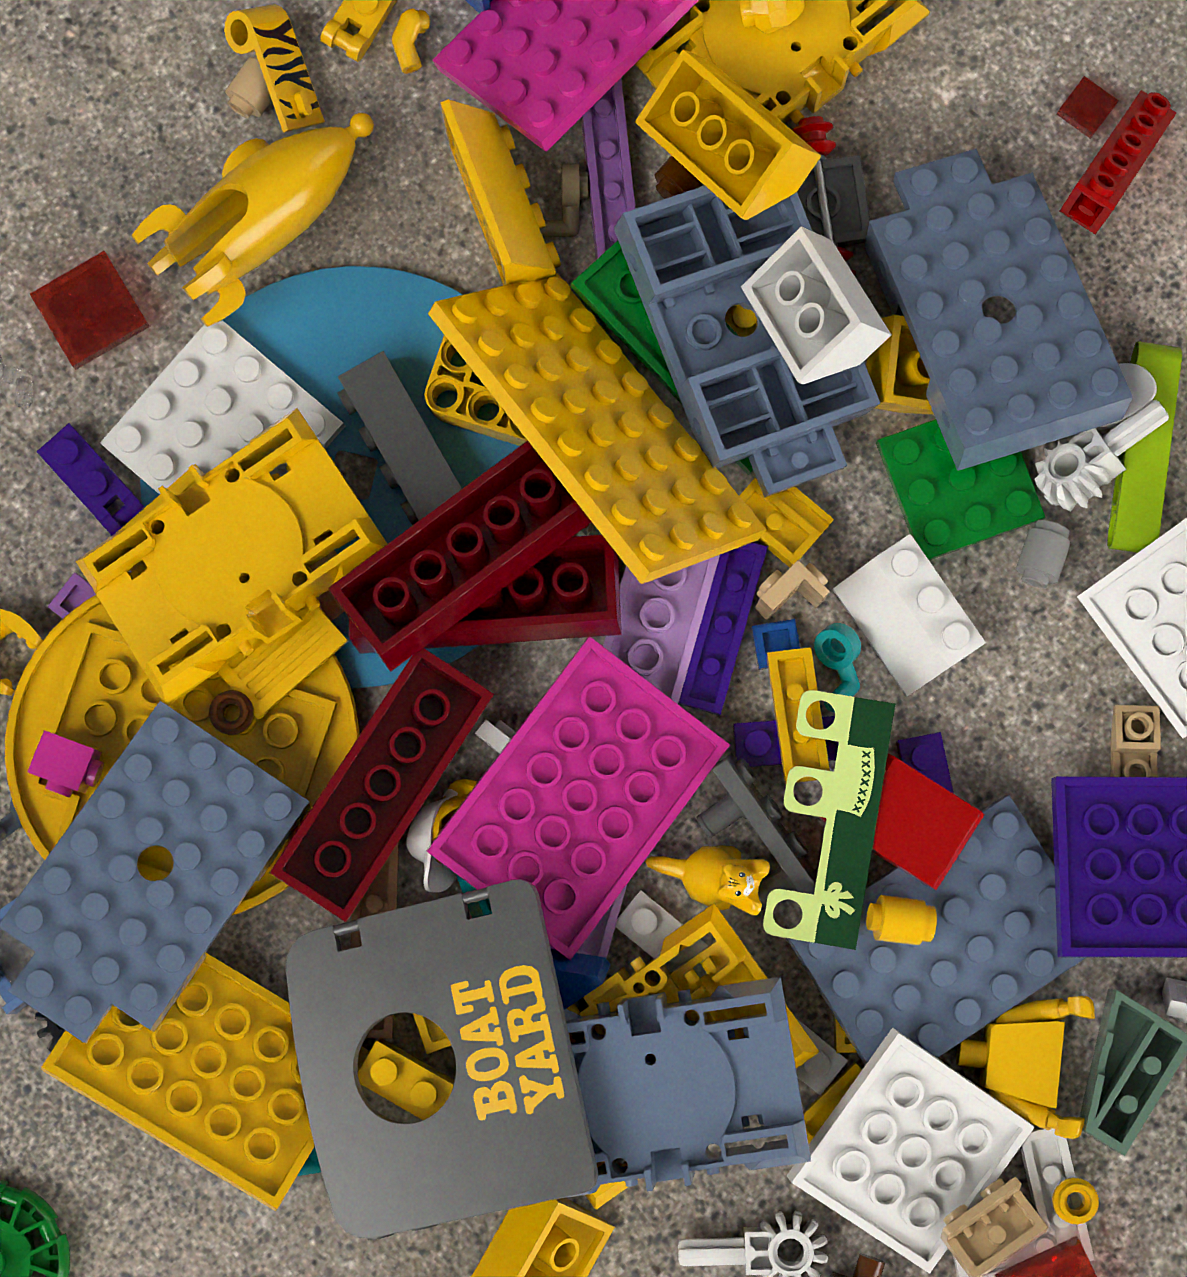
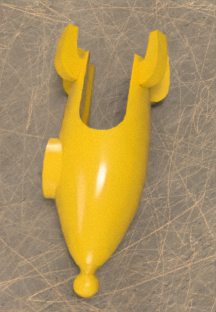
M357 113L352 116L350 124L346 128L323 127L311 129L278 139L271 144L258 138L247 140L239 145L227 158L222 170V179L186 215L175 205H162L140 223L131 237L139 244L158 231L164 230L168 232V237L164 240L165 247L147 263L157 276L173 263L177 262L182 267L211 249L193 267L196 276L182 288L193 300L205 292L207 295L217 292L219 295L218 302L201 318V321L206 327L222 321L236 311L244 302L246 296L245 287L239 278L281 251L308 229L328 207L347 174L353 159L356 139L369 136L374 130V121L366 113Z

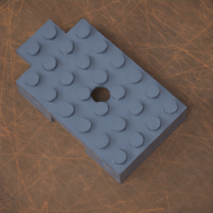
M977 149L895 172L893 182L905 211L869 221L864 247L892 314L904 316L929 375L930 381L926 396L957 471L1122 420L1133 396L1033 172L992 184ZM993 296L1005 297L1013 303L1016 315L1011 321L1000 324L996 319L984 316L982 312L983 302Z
M706 186L624 212L615 225L614 231L696 441L707 456L712 467L720 468L748 457L764 498L844 469L847 463L832 427L864 416L880 404L865 363L862 362L858 366L806 384L798 383L741 288L800 227L812 231L798 193L796 192L748 220L740 218ZM741 305L744 309L754 312L757 318V327L753 334L740 337L730 332L725 322L726 312L729 308Z
M159 701L1 920L0 928L35 951L8 991L84 1043L88 1042L113 1005L149 1030L155 1032L207 957L205 953L255 881L261 880L310 809V802L165 703ZM148 847H164L173 856V869L163 880H147L138 871V858Z

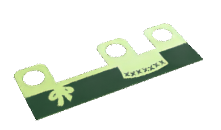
M808 690L802 694L796 722L797 731L803 736L837 741L839 745L834 772L796 766L788 773L784 795V806L786 809L794 813L826 818L814 895L784 889H774L771 891L767 898L763 922L764 929L768 934L856 950L895 703ZM815 701H826L834 708V722L826 729H815L807 722V708ZM803 777H813L822 786V797L814 805H802L794 797V785ZM786 899L797 902L803 914L801 922L791 929L780 927L773 917L775 906L780 901Z

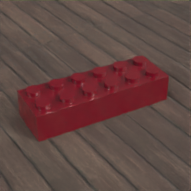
M526 441L328 589L391 672L592 521L532 445Z
M603 535L571 537L423 648L622 635L618 554ZM349 618V639L360 654L375 653Z
M425 648L411 656L269 874L342 921L347 922L494 694Z

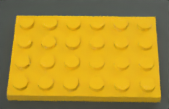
M205 953L207 957L155 1032L149 1030L114 1005L87 1043L82 1042L66 1030L64 1031L41 1066L42 1071L274 1211L278 1209L315 1147L300 1079L289 1002L208 953ZM362 1046L358 1057V1072L370 1052Z

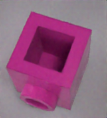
M44 730L27 772L48 780L45 789L70 798L73 790L86 794L89 786H96L102 774L104 762L99 761L102 752Z

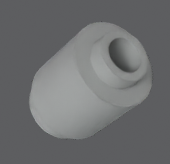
M1038 520L1035 527L1029 529L1016 566V571L1023 575L1021 580L1024 583L1037 588H1046L1048 584L1058 582L1071 544L1068 540L1070 531L1066 527L1052 521Z

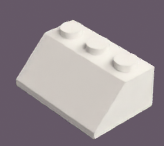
M800 227L741 286L798 383L806 384L860 365L891 336L890 331L833 241L804 227Z
M911 534L877 555L832 589L906 697L986 643Z

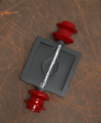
M821 116L806 117L798 121V126L792 129V131L817 151L821 158L802 183L797 193L812 231L831 239L845 262H847L854 256L853 252L840 246L865 243L870 221L860 155L825 159L836 148V142L826 138V134L833 130V124L824 121ZM851 270L854 276H856V271Z

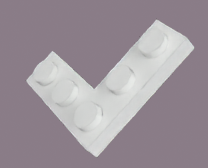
M1042 1128L1033 1129L1020 1147L1033 1207L1048 1226V1229L983 1277H1019L1094 1260L1086 1223L1070 1224L1062 1220L1053 1208L1052 1196L1056 1186L1065 1179L1075 1177L1067 1138L1055 1135V1129L1049 1131ZM1073 1192L1067 1198V1204L1072 1209L1078 1208L1081 1205L1079 1192ZM953 1256L957 1277H969Z

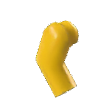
M411 8L403 12L391 37L398 62L404 74L413 73L422 67L414 43L418 34L425 33L430 27V17L424 10Z

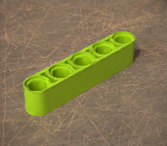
M1136 341L1130 363L1144 367L1152 375L1157 385V392L1153 400L1160 402L1168 413L1169 418L1165 423L1118 456L1126 470L1115 477L1107 546L1109 549L1135 553L1140 552L1154 542L1160 535L1182 363L1181 347Z

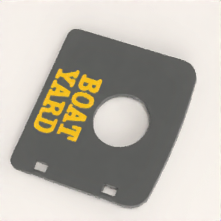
M511 880L487 886L486 888L315 929L301 935L291 946L286 959V975L302 1090L311 1133L331 1208L337 1223L347 1233L358 1238H376L582 1194L591 1190L596 1185L598 1168L540 897L536 887L531 882ZM489 899L492 914L470 919L467 904ZM360 931L362 946L342 951L339 936ZM402 1012L422 1015L437 1024L448 1037L456 1060V1077L449 1098L434 1115L416 1123L393 1121L376 1111L366 1099L358 1078V1057L366 1036L381 1020Z

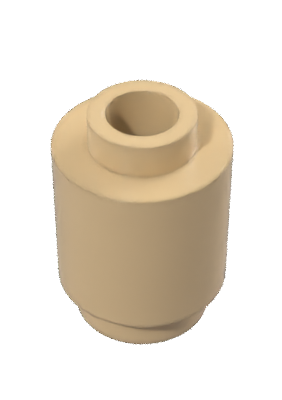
M256 55L254 58L249 57L225 90V93L230 98L227 102L229 107L247 119L250 115L260 117L272 101Z

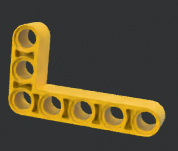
M444 335L425 388L426 403L434 416L442 422L517 446H521L528 441L518 431L517 426L487 388L477 384L479 378L468 364L461 367L450 364L451 358L457 350ZM450 390L458 393L457 400L452 406L442 408L436 405L437 398L442 392ZM493 403L499 406V412L492 420L483 421L477 418L478 410L484 404Z

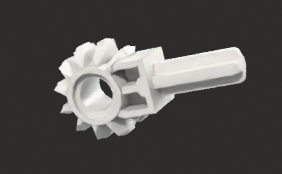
M1152 400L1147 407L1128 417L1103 436L1094 428L1081 432L1078 435L1075 434L1069 443L1064 439H1059L1057 447L1053 450L1044 448L1046 459L1035 463L1039 473L1034 479L1037 487L1044 493V498L1052 505H1060L1063 509H1067L1070 512L1077 503L1081 507L1088 508V500L1092 496L1102 498L1100 486L1111 483L1113 478L1126 470L1117 456L1165 423L1169 418L1168 413L1159 401Z
M782 1211L775 1213V1218L779 1225L776 1229L769 1222L763 1220L760 1223V1227H743L744 1237L681 1239L678 1243V1260L681 1266L745 1265L746 1275H762V1277H773L777 1272L780 1273L779 1277H802L801 1274L805 1271L810 1277H820V1273L811 1263L812 1261L821 1264L827 1263L828 1256L823 1252L813 1249L826 1245L827 1238L825 1235L810 1237L818 1227V1223L814 1219L808 1221L803 1228H800L802 1222L801 1212L794 1211L791 1224H786ZM795 1239L802 1244V1252L796 1260L785 1261L777 1255V1249L783 1240Z

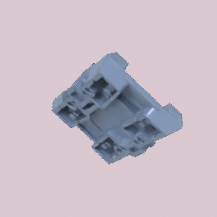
M781 976L721 985L717 987L710 997L691 1000L690 989L677 991L679 1002L667 1003L666 992L624 998L617 1005L618 1011L610 1012L609 1002L598 1003V1014L581 1016L567 1009L564 1010L568 1033L584 1031L586 1041L571 1043L595 1159L596 1162L605 1161L606 1165L597 1167L598 1179L596 1185L591 1190L573 1196L595 1193L601 1184L625 1181L626 1187L638 1185L637 1179L645 1178L647 1192L653 1191L656 1182L684 1178L685 1186H689L692 1184L696 1170L706 1169L707 1175L720 1173L719 1167L744 1164L749 1170L811 1162ZM765 1003L767 1013L707 1022L708 1011ZM688 1010H695L699 1014L700 1019L691 1021L687 1017L686 1012ZM596 1024H601L605 1027V1035H600L595 1031ZM743 1028L744 1036H749L742 1039L729 1040L735 1038L734 1029ZM647 1054H653L656 1057V1061H649ZM757 1115L759 1124H764V1126L744 1129V1127L750 1126L749 1116ZM787 1134V1139L765 1142L758 1149L752 1144L730 1148L728 1143ZM716 1144L721 1148V1151L713 1153L709 1150L708 1146ZM616 1158L625 1159L628 1166H620L616 1162Z

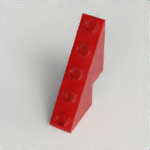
M1142 90L1139 92L1059 212L1093 234H1097L1175 117L1177 112L1170 109L1171 105L1166 97L1156 92L1149 94Z

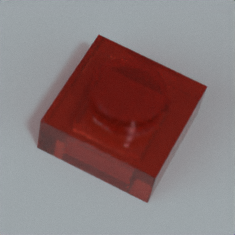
M1084 76L1056 115L1091 139L1119 100Z

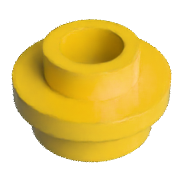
M1073 1177L1063 1180L1056 1186L1052 1196V1204L1056 1214L1062 1220L1070 1224H1083L1091 1220L1096 1214L1099 1198L1095 1188L1089 1182ZM1079 1192L1082 1196V1203L1078 1208L1072 1209L1067 1204V1198L1071 1193Z

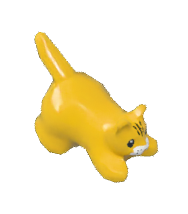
M717 845L702 846L687 859L651 856L645 860L649 868L682 880L691 899L709 907L715 903L720 911L727 910L733 905L750 915H758L761 911L762 904L758 896V889L761 880L768 875L770 870L769 862L764 859H741V852L737 848Z

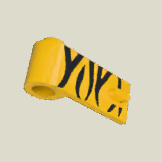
M276 4L232 11L225 21L224 32L226 40L236 53H256L283 133L324 123L325 120L286 11Z

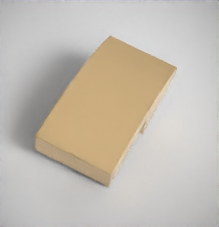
M1115 705L1113 707L1110 777H1158L1157 752L1161 750L1159 706Z

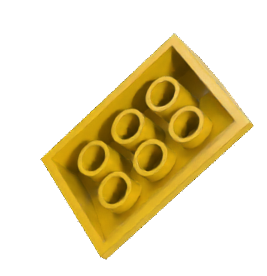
M449 99L440 102L450 149L503 285L556 276L555 268L561 266L560 258L553 241L545 244L540 229L546 227L545 220L537 202L530 204L525 193V189L531 188L523 164L515 165L511 157L510 151L516 149L508 125L499 126L493 112Z

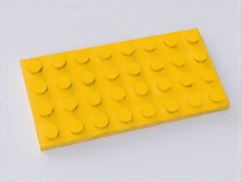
M556 273V276H551L547 279L507 284L434 302L428 315L641 584L757 541L765 532L766 528L755 516L753 510L740 498L728 483L726 477L716 467H712L697 441L683 428L674 417L671 409L661 401L648 385L647 380L622 353L621 348L613 342L596 321L595 316L586 309L573 293L569 284L558 273Z

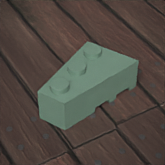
M1108 989L1080 1117L1085 1118L1082 1131L1113 1151L1125 1156L1186 1056L1187 1033L1117 989Z

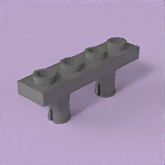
M730 753L717 762L712 769L726 788L727 796L697 816L700 826L712 838L740 818L748 819L777 860L779 868L765 876L760 882L758 896L762 904L761 910L766 908L768 895L774 889L795 890L814 895L818 868L814 870L804 856L808 853L806 845L795 831L788 833L779 820L783 816L782 812L772 797L768 794L763 797L755 787L753 782L757 778L749 764L743 758L737 761L733 754Z

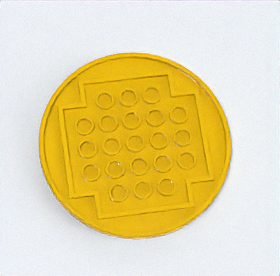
M97 595L86 600L66 615L35 650L16 687L8 714L5 734V765L8 786L21 825L31 843L44 860L159 701L163 702ZM184 632L178 634L180 639L186 636ZM194 647L188 650L184 656L170 665L169 668L172 669L197 652L198 649ZM335 654L269 710L264 718L257 719L254 716L248 729L237 735L221 733L212 725L209 718V708L213 699L224 691L232 690L218 672L168 705L310 802L309 811L360 735L358 713L353 693ZM230 705L224 711L227 721H235L240 715V709L236 705ZM44 730L102 752L99 761L104 762L102 774L96 786H89L86 794L73 790L69 798L45 789L48 780L27 772ZM307 814L261 880L255 881L232 915L259 906L289 887L269 874V872ZM148 847L138 858V871L147 880H163L173 869V856L164 847Z

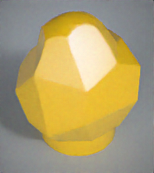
M740 0L744 27L756 26L764 34H769L788 26L802 14L805 7L804 0Z

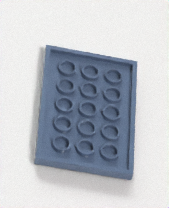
M1004 795L981 810L985 814L937 890L897 867H894L866 886L856 950L786 938L865 1065L892 1028L938 1058L1085 959L1058 958L1054 865L1010 795ZM880 895L924 900L926 905L935 906L937 925L933 940L931 942L922 941L920 945L875 940L873 931L868 930L866 926L869 904L876 903Z

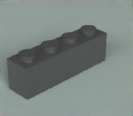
M384 351L338 376L344 389L337 392L349 415L358 412L365 426L358 429L370 452L379 449L386 463L379 468L391 489L400 486L406 496L407 501L400 505L412 526L462 489Z

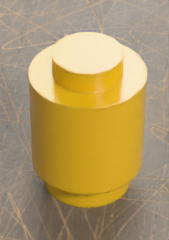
M880 895L876 903L869 904L866 926L868 930L873 931L875 940L920 945L922 941L931 942L934 938L937 925L935 906L926 905L924 900Z

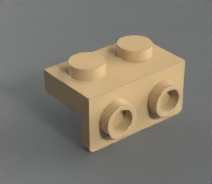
M797 560L784 574L777 569L759 587L760 590L756 593L760 599L755 610L768 621L797 591L817 608L830 592L824 586L828 580L811 563L805 567Z
M1017 1177L1012 1178L1007 1183L1002 1178L994 1181L980 1193L983 1200L970 1209L963 1204L953 1210L943 1220L946 1226L942 1229L940 1238L969 1277L985 1276L1048 1229V1226L1020 1191L1022 1184Z

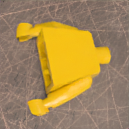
M1070 996L1068 1001H1064L1062 998L1036 1000L1014 1006L997 1017L996 1022L989 1023L984 1027L983 1041L965 1039L957 1045L956 1064L958 1066L980 1068L979 1086L989 1089L988 1094L1032 1125L1047 1131L1055 1129L1054 1134L1063 1138L1076 1139L1081 1135L1085 1118L1061 1117L1052 1108H1057L1065 1022L1058 1020H1063L1068 1015L1095 1019L1094 1002L1090 997Z

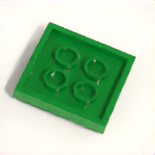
M936 419L878 439L876 442L909 533L929 561L1046 518L1021 451L957 471Z

